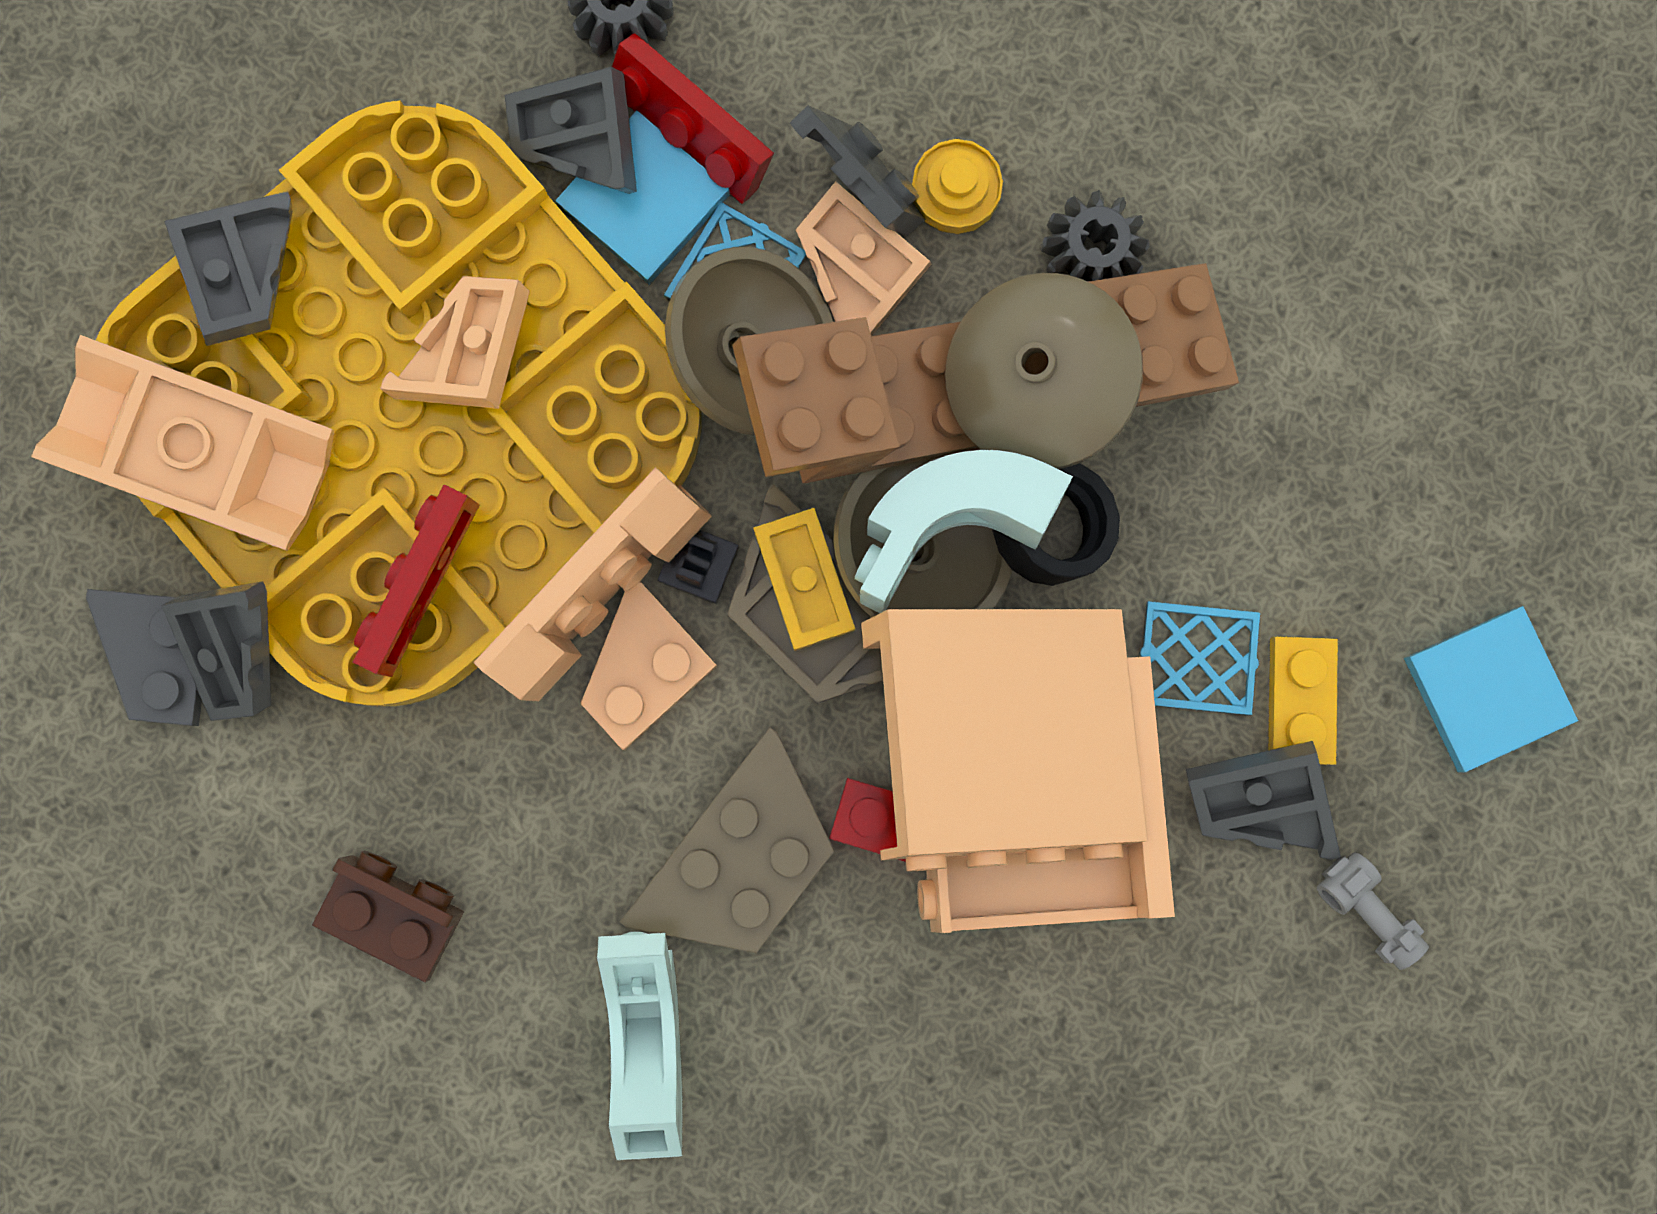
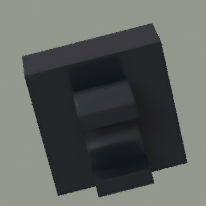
M699 530L670 562H664L657 581L717 605L739 545Z

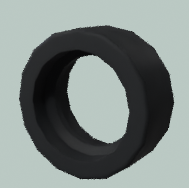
M1081 463L1059 469L1073 476L1065 495L1070 498L1078 509L1083 525L1082 544L1073 557L1063 560L1056 559L1043 551L1039 545L1035 550L992 529L1000 555L1012 571L1032 583L1054 586L1092 574L1110 559L1119 540L1120 515L1114 495L1098 474Z

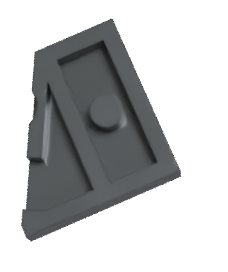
M608 67L504 95L510 149L519 159L628 194L637 192L623 72L613 67Z
M809 105L790 122L794 130L803 139L808 137L823 145L835 161L830 169L858 196L866 208L886 229L908 236L926 220L913 203L919 198L916 189L898 170L888 171L877 156L883 151L881 144L862 123L857 122L852 126Z
M288 191L164 221L206 346L271 329L293 213Z
M263 581L181 595L161 605L211 721L250 717L271 706L267 590Z
M87 589L86 600L128 719L199 726L202 699L161 606L177 597Z
M1313 741L1186 769L1203 836L1229 841L1247 839L1257 846L1282 850L1283 844L1286 843L1317 849L1320 858L1330 860L1341 858L1318 754Z

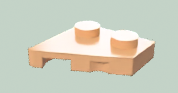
M836 181L796 229L835 322L866 317L871 336L932 265L930 260L898 233L886 229L866 206Z
M463 276L444 300V306L440 313L430 319L414 339L422 347L399 377L389 371L383 379L380 389L393 399L499 409L530 291L519 280Z
M640 581L633 588L624 592L581 705L616 744L625 751L711 673L717 665Z

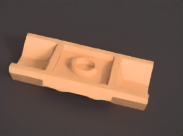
M80 335L75 346L76 377L58 422L36 444L31 457L288 551L307 523L327 472L334 430Z
M655 467L473 663L483 673L519 700L539 702L582 656L570 639L573 640L577 634L585 637L601 624L608 614L605 604L620 588L628 591L644 578L652 566L648 561L652 554L666 562H670L712 515L682 485L677 487Z

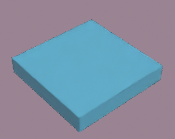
M636 110L629 118L637 192L628 194L576 177L555 202L562 211L650 285L713 215L718 205L730 196L729 188L720 187L713 182L701 164L682 148L674 147L668 143L661 131Z
M1523 606L1509 610L1404 658L1457 772L1472 770L1578 721Z

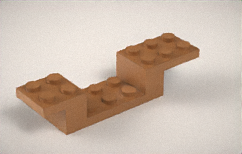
M1206 263L1089 282L1105 291L1119 304L1136 331L1143 357V382L1136 407L1223 391L1239 383ZM862 317L739 337L732 346L765 477L800 471L802 483L804 484L944 457L964 451L981 450L965 434L957 422L951 409L946 389L945 371L948 350L960 322L871 336L867 318ZM1043 353L1031 355L1025 364L1026 372L1032 375L1042 373L1048 365V356Z

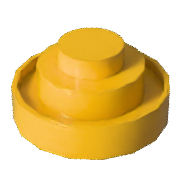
M952 139L939 142L924 152L915 166L912 185L916 189L919 198L913 203L926 219L925 222L941 232L961 234L974 231L990 220L999 205L1003 186L999 164L988 150L973 141Z

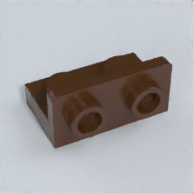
M362 851L359 858L353 855L338 858L332 869L338 875L312 926L425 983L429 981L464 913L463 910L450 904L454 895L445 888L427 880L419 879L415 887L393 876L397 866L391 861L368 851Z

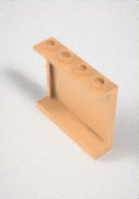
M887 609L861 623L863 649H881L897 847L880 850L881 860L906 859L907 872L946 869V857L966 855L968 868L1007 865V853L1026 852L1027 864L1066 861L1065 849L1083 848L1084 860H1103L1123 857L1122 845L1148 841L1122 609Z
M1150 656L1127 657L1148 841L1122 845L1123 857L1103 860H1084L1083 848L1065 849L1066 861L1027 864L1026 852L1007 853V865L977 868L967 867L966 855L946 857V869L927 870V880H919L917 896L920 917L922 920H930L931 932L950 933L952 931L1133 918L1175 917Z

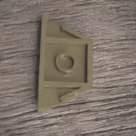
M773 485L766 493L757 526L802 511ZM823 532L855 626V631L794 651L756 535L754 534L746 554L739 583L735 588L729 606L728 617L817 704L882 682L881 649H863L861 623L872 617L860 607L847 589L837 565L834 542Z
M771 727L768 728L620 921L626 928L650 933H665L666 936L757 953L830 858L834 849L775 730Z

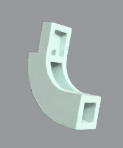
M1000 450L959 452L930 461L913 470L884 495L868 518L867 535L884 543V546L880 548L872 544L857 570L855 580L863 583L860 589V603L878 613L885 611L919 549L930 538L952 527L978 525L992 528L1036 550L1073 476L1032 457Z
M628 932L617 936L598 937L597 960L607 1003L611 1046L609 1129L616 1159L682 1156V1075L678 996L673 952L668 950L665 933Z

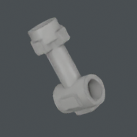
M1354 852L1348 858H1338L1322 873L1325 879L1317 886V891L1322 899L1339 914L1345 915L1352 908L1357 911L1382 940V943L1375 952L1385 963H1393L1399 970H1403L1413 965L1427 952L1429 945L1420 936L1424 933V930L1414 919H1409L1401 924L1372 891L1381 882L1382 878L1378 870L1368 859Z

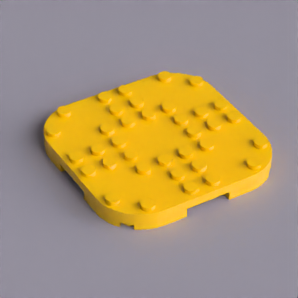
M401 100L369 106L341 119L279 169L286 179L264 197L288 191L293 213L270 330L206 346L175 255L118 304L107 318L96 338L98 342L334 430L327 472L307 523L288 551L139 496L137 497L154 517L163 519L221 588L264 582L267 590L269 653L291 676L315 692L332 699L370 706H400L424 701L456 686L475 671L478 667L473 662L655 467L677 487L683 485L695 461L702 429V411L684 392L672 369L666 347L665 324L627 281L624 282L552 201L545 188L505 142L481 121L453 107L436 103V108L404 106ZM463 276L519 280L530 291L499 409L393 399L380 389L382 381L389 371L399 377L422 347L414 339L426 323L440 313L444 306V300ZM445 484L469 496L480 506L393 677L375 674L352 663L359 648L354 646L355 636L366 616L372 611L378 613L389 592L384 587V582L392 563L399 554L404 553L408 555L419 531L414 529V524L421 506L430 495L437 497L442 486Z

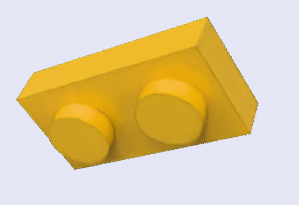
M815 508L754 527L753 529L794 651L855 631V626Z
M1270 638L1268 751L1313 741L1320 765H1336L1338 639Z

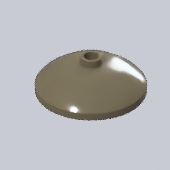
M732 247L714 252L697 262L682 276L676 285L666 314V347L678 382L700 411L719 425L732 431L755 435L737 362L729 351L728 343L733 345L742 336L833 322L826 302L815 285L800 269L788 260L763 249Z
M1039 273L1018 277L999 285L985 294L972 306L958 325L946 360L945 378L948 400L957 422L965 434L980 449L1018 453L1042 461L1057 469L1070 467L1093 457L1106 448L1121 433L1136 408L1143 382L1141 346L1136 331L1124 310L1111 296L1094 284L1077 277L1058 273ZM1035 353L1046 354L1048 356V365L1042 373L1032 375L1026 372L1025 364L1031 355Z
M938 458L861 472L849 484L840 501L834 524V550L837 565L842 579L854 600L871 617L880 613L860 603V589L863 583L855 580V575L870 546L874 544L883 548L884 543L867 535L868 518L879 501L898 481L913 470ZM963 525L949 528L930 538L916 553L887 609H994L1006 590L1012 569L998 552L992 528L978 525Z

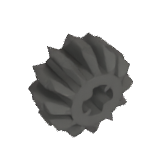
M568 0V8L571 15L576 16L573 27L577 37L581 38V40L590 39L589 44L592 52L600 57L610 49L611 45H613L614 54L616 55L619 43L634 33L647 43V36L652 39L665 41L668 31L664 20L670 19L674 15L672 0H628L632 4L630 7L625 5L627 0ZM612 4L617 6L614 11L610 9Z
M1100 190L1092 192L1087 207L1077 197L1069 198L1064 206L1065 214L1053 213L1047 223V227L1052 235L1043 239L1041 251L1055 257L1048 264L1047 273L1063 274L1067 271L1070 276L1087 282L1140 274L1143 265L1137 257L1144 255L1149 248L1148 239L1134 235L1144 223L1142 215H1133L1124 219L1121 214L1126 206L1125 198L1116 199L1111 208L1104 207V198ZM1087 236L1093 243L1103 240L1107 244L1103 254L1097 247L1089 250L1085 249L1083 244Z

